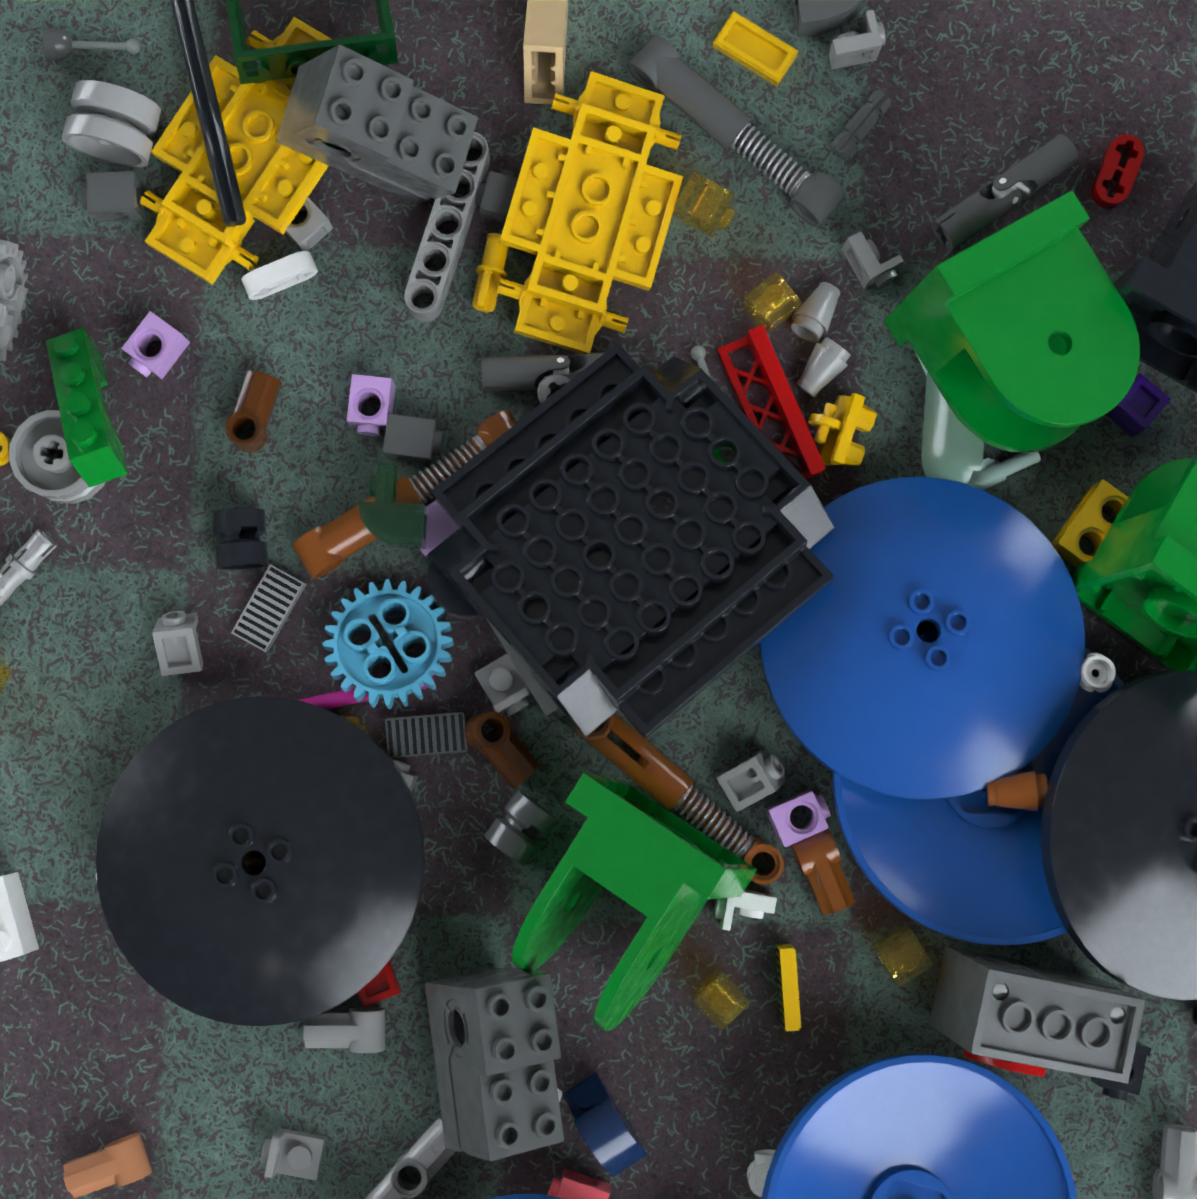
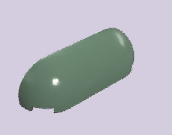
M927 372L921 454L924 473L929 478H941L968 485L973 470H981L984 441L974 435L957 419Z

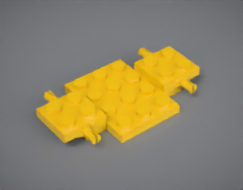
M293 17L285 31L273 41L254 30L251 32L253 37L249 35L247 44L255 49L331 40V38ZM217 55L214 56L209 67L246 215V222L236 227H227L223 222L192 91L151 151L156 158L176 169L181 174L164 199L147 190L144 193L147 198L142 196L140 200L141 205L158 214L155 226L144 242L211 285L214 284L224 267L232 260L249 271L255 268L252 263L257 265L259 257L241 247L242 240L255 222L253 217L284 235L287 227L291 224L305 203L306 198L309 197L329 166L276 142L295 81L294 77L270 80L263 83L241 84L237 67Z
M591 71L586 88L578 100L555 93L551 109L573 116L571 139L533 127L499 241L500 244L537 255L531 274L524 282V285L503 279L502 277L499 282L496 294L519 300V315L513 333L579 354H590L595 335L602 326L624 334L628 317L607 312L606 301L612 280L647 291L651 289L683 176L646 164L650 149L655 143L677 150L682 134L660 128V111L664 95Z

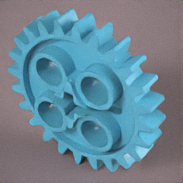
M386 579L383 590L379 591L373 582H369V594L364 595L356 588L354 589L356 601L352 603L345 598L341 599L345 608L344 613L338 611L331 612L333 619L337 622V626H325L326 633L334 637V639L324 641L323 647L325 650L334 653L324 659L327 666H337L330 673L334 681L345 678L340 686L344 693L355 687L353 697L357 702H360L367 694L369 695L371 707L375 708L379 699L384 698L387 708L391 709L394 698L399 697L402 704L406 707L408 706L409 694L413 693L418 699L422 700L421 687L425 685L432 690L436 689L432 679L433 675L446 676L444 668L439 664L440 662L447 663L452 661L451 654L443 649L454 646L453 639L448 636H442L452 630L450 622H439L445 616V611L442 607L432 610L436 603L432 595L423 601L421 600L423 593L421 587H416L409 594L406 581H402L398 589L393 590L389 579ZM401 610L406 613L404 620L397 625H391L386 622L388 614L392 611ZM371 615L377 617L390 641L394 642L399 656L408 668L407 673L400 671L387 647L383 646L378 632L369 620ZM366 630L371 632V637L366 644L355 645L351 643L353 635L358 631ZM413 643H422L426 646L424 654L417 658L407 656V648ZM387 663L391 665V671L386 677L379 679L371 676V671L377 664Z

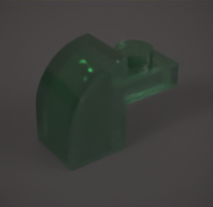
M377 462V472H371L369 477V495L375 497V502L359 501V512L364 525L375 537L387 545L397 548L426 549L428 509L424 504L396 503L398 467L394 462Z

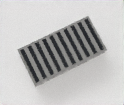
M270 564L231 633L268 653L307 584Z

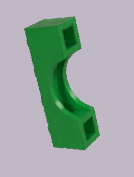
M84 327L46 340L69 461L89 488L128 474L122 444L110 421L101 388L108 385L102 355Z

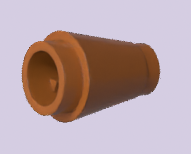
M1035 770L997 779L993 782H987L988 806L997 805L998 807L1038 812V807H1044L1048 788L1046 774H1035Z

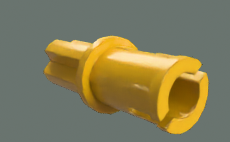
M498 233L487 234L482 263L476 267V273L479 276L472 306L475 310L483 313L495 310L498 297L496 293L501 277L506 279L507 276L504 267L509 246L499 243L501 234Z

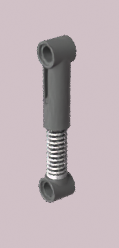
M653 35L628 63V70L632 76L645 88L664 95V98L725 149H737L738 154L743 153V158L748 157V163L753 162V167L759 166V171L764 170V176L769 175V180L775 179V185L780 183V189L785 188V193H788L792 198L790 201L792 209L809 225L818 228L845 198L842 188L827 174L819 171L809 174V171L802 170L803 166L798 168L797 162L794 164L791 162L792 157L787 159V153L782 155L781 149H775L776 144L771 146V140L765 141V135L761 137L760 131L755 132V126L750 128L753 119L682 61L677 50L663 37Z

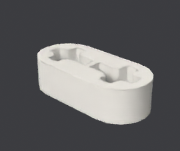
M301 251L248 272L242 277V283L249 299L257 300L315 276L318 270L309 251Z

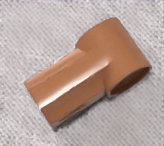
M134 1133L107 1144L102 1150L68 1161L63 1165L65 1186L73 1198L98 1191L113 1184H116L117 1187L128 1185L153 1172L140 1133Z

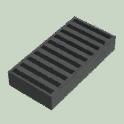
M465 712L385 719L387 752L390 758L468 752V742L465 738Z

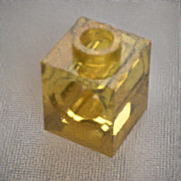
M693 171L674 205L673 217L713 238L719 228L725 231L736 212V209L731 207L735 194Z
M776 271L745 296L742 307L758 326L763 324L768 335L793 316L802 301Z
M904 925L870 946L891 980L899 987L934 965L912 930Z
M720 966L691 993L694 1003L721 1031L751 1003L747 995Z

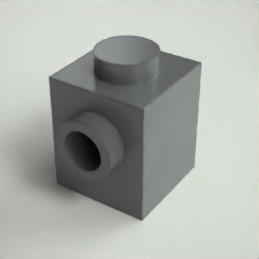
M500 170V173L489 171L487 182H480L475 198V205L480 206L481 218L505 224L519 177L518 173L510 170Z

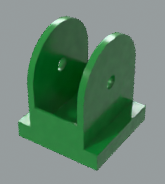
M1073 190L937 265L883 320L899 347L910 342L957 419L982 441L1001 450L1020 453L1035 452L1058 444L1074 433L1081 425L1090 423L1115 408L1130 390L1137 374L1140 359V343L1135 321L1125 301L1118 293V290L1079 230L1090 217Z
M1196 456L1195 458L1178 459L1156 467L1143 476L1129 494V498L1122 506L1092 560L1078 564L1071 576L1080 603L1172 671H1197Z
M583 773L565 803L586 816L587 820L529 911L513 947L512 963L525 973L534 971L544 964L575 930L603 887L647 917L612 973L594 1013V1023L605 1031H610L630 1014L654 984L708 899L741 897L758 869L628 782Z

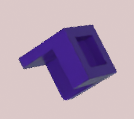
M1140 373L1135 377L1130 390L1122 401L1106 413V415L1133 437L1151 424L1171 398Z

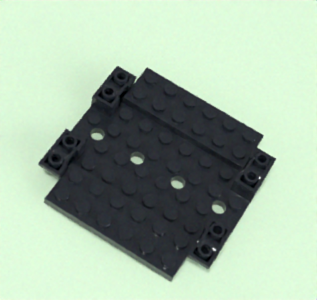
M618 343L431 491L433 498L460 529L429 552L428 556L479 615L483 614L531 669L532 677L585 738L617 713V708L644 739L648 738L834 579V575L810 550L834 530V526L811 484L701 368L673 356L655 372L651 373L645 365L640 367ZM719 446H729L735 451L736 457L729 463H721L714 458L713 451ZM666 496L673 501L674 508L667 514H658L652 510L650 504L656 497ZM597 547L607 549L612 556L610 561L604 566L592 565L587 559L592 549ZM538 599L547 605V612L543 617L530 619L524 614V607L531 600Z

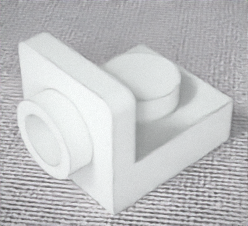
M745 889L741 897L716 899L714 918L720 919L719 926L721 929L730 931L734 907L740 908L739 915L763 919L764 912L775 913L777 897L773 894Z

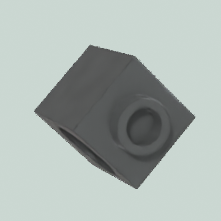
M134 171L86 173L87 187H82V204L84 209L98 223L145 220L144 206L140 203L141 197L144 196L143 181Z
M388 413L382 452L389 459L433 464L434 456L442 454L444 432L438 431L439 426L436 420Z

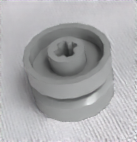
M96 80L76 82L71 98V107L77 114L67 116L62 140L73 149L95 159L127 167L141 168L148 166L153 142L146 135L156 132L161 108L144 95L115 84Z
M45 410L32 415L17 428L10 442L9 462L14 476L27 490L57 503L76 504L92 498L105 485L104 482L89 488L69 461L59 410Z

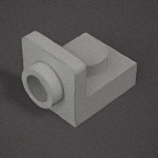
M874 10L865 11L861 23L862 34L851 31L841 34L832 41L828 54L831 70L877 60L881 47L885 45L886 38L883 23L876 21Z
M861 231L848 237L841 248L864 289L874 283L877 288H880L892 282L898 277L896 271L904 262L901 255H898L880 265V254L872 240H866Z
M171 611L158 618L152 635L162 676L202 671L204 664L196 632L199 622L197 613L186 614L184 611Z
M508 654L503 655L474 673L496 712L506 711L507 715L511 716L529 705L526 698L532 695Z
M767 748L760 750L753 757L723 772L716 778L736 812L776 792L786 782L782 763L775 755H771Z
M278 1128L272 1139L266 1138L263 1145L260 1163L266 1164L264 1177L273 1178L278 1173L317 1180L326 1136Z

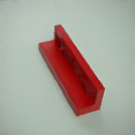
M763 324L748 330L746 337L718 348L717 353L743 413L760 431L766 417L781 422L785 429L780 445L774 442L771 443L781 454L783 452L798 459L803 470L801 475L806 480L821 475L826 470L825 465ZM748 346L755 360L750 374L734 368L728 354ZM757 367L762 379L753 376ZM738 376L747 380L744 389ZM751 382L767 388L770 398L765 409L749 403L746 393ZM772 402L778 414L769 411ZM754 412L762 415L759 424L754 415ZM788 438L793 450L785 447Z

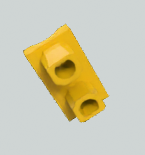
M852 393V396L839 395L835 405L826 403L823 414H810L808 423L818 428L814 441L822 443L819 454L824 465L859 466L862 463L865 446L851 440L855 429L861 432H870L874 426L877 412L864 404L866 397L857 393Z

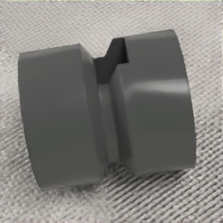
M517 790L504 807L506 816L497 817L484 834V837L514 861L525 866L538 849L536 840L538 838L545 839L558 822V819L526 794Z

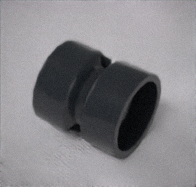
M234 508L212 513L213 534L220 538V543L214 547L216 569L241 570L268 566L267 543L260 539V536L266 532L265 510L259 508Z

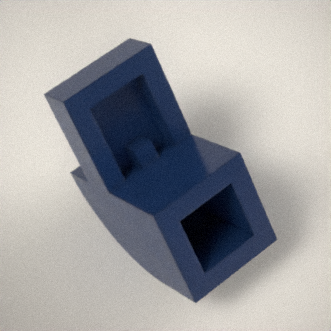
M596 1072L562 1094L575 1118L574 1123L586 1144L600 1164L613 1177L648 1155L631 1123L619 1111L603 1080Z

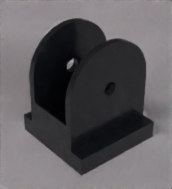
M1196 181L1164 228L1148 258L1143 256L1113 283L1135 321L1140 343L1139 361L1197 393Z

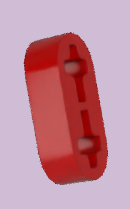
M1120 135L1113 140L1105 151L1091 188L1092 199L1102 208H1116L1128 197L1145 152L1142 142L1134 135ZM1125 146L1129 148L1128 155L1130 158L1122 167H1119L1117 165L1121 158V153L1118 151ZM1115 176L1118 179L1114 190L1120 193H1116L1111 198L1106 195L1107 189L1103 186H1106Z

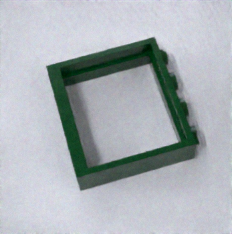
M226 0L234 56L241 84L296 78L299 66L339 44L383 66L398 63L396 39L388 0H374L380 33L256 50L247 49L240 0Z

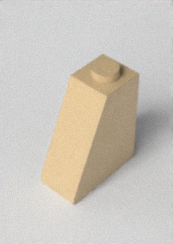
M527 0L523 42L524 103L552 105L555 93L560 95L564 93L568 0Z

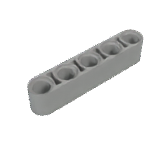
M477 132L473 134L469 149H477L482 154L477 160H465L458 185L469 187L470 191L461 198L447 195L435 199L405 289L404 299L408 310L414 319L420 322L433 321L442 312L477 206L475 205L477 189L480 182H485L491 159L487 141ZM446 221H453L458 224L456 231L448 235L440 233L438 231L439 226ZM441 257L446 260V264L441 270L435 272L426 268V264L430 259ZM427 293L434 297L432 304L424 309L414 306L416 297Z

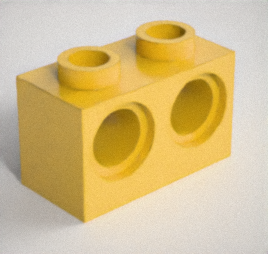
M1104 479L1096 482L1091 486L1051 542L1052 546L1063 559L1075 567L1078 564L1092 560L1112 526V523L1107 522L1102 516L1103 505L1113 508L1117 517L1129 497ZM1081 536L1088 537L1092 541L1094 548L1091 556L1081 551L1079 547Z

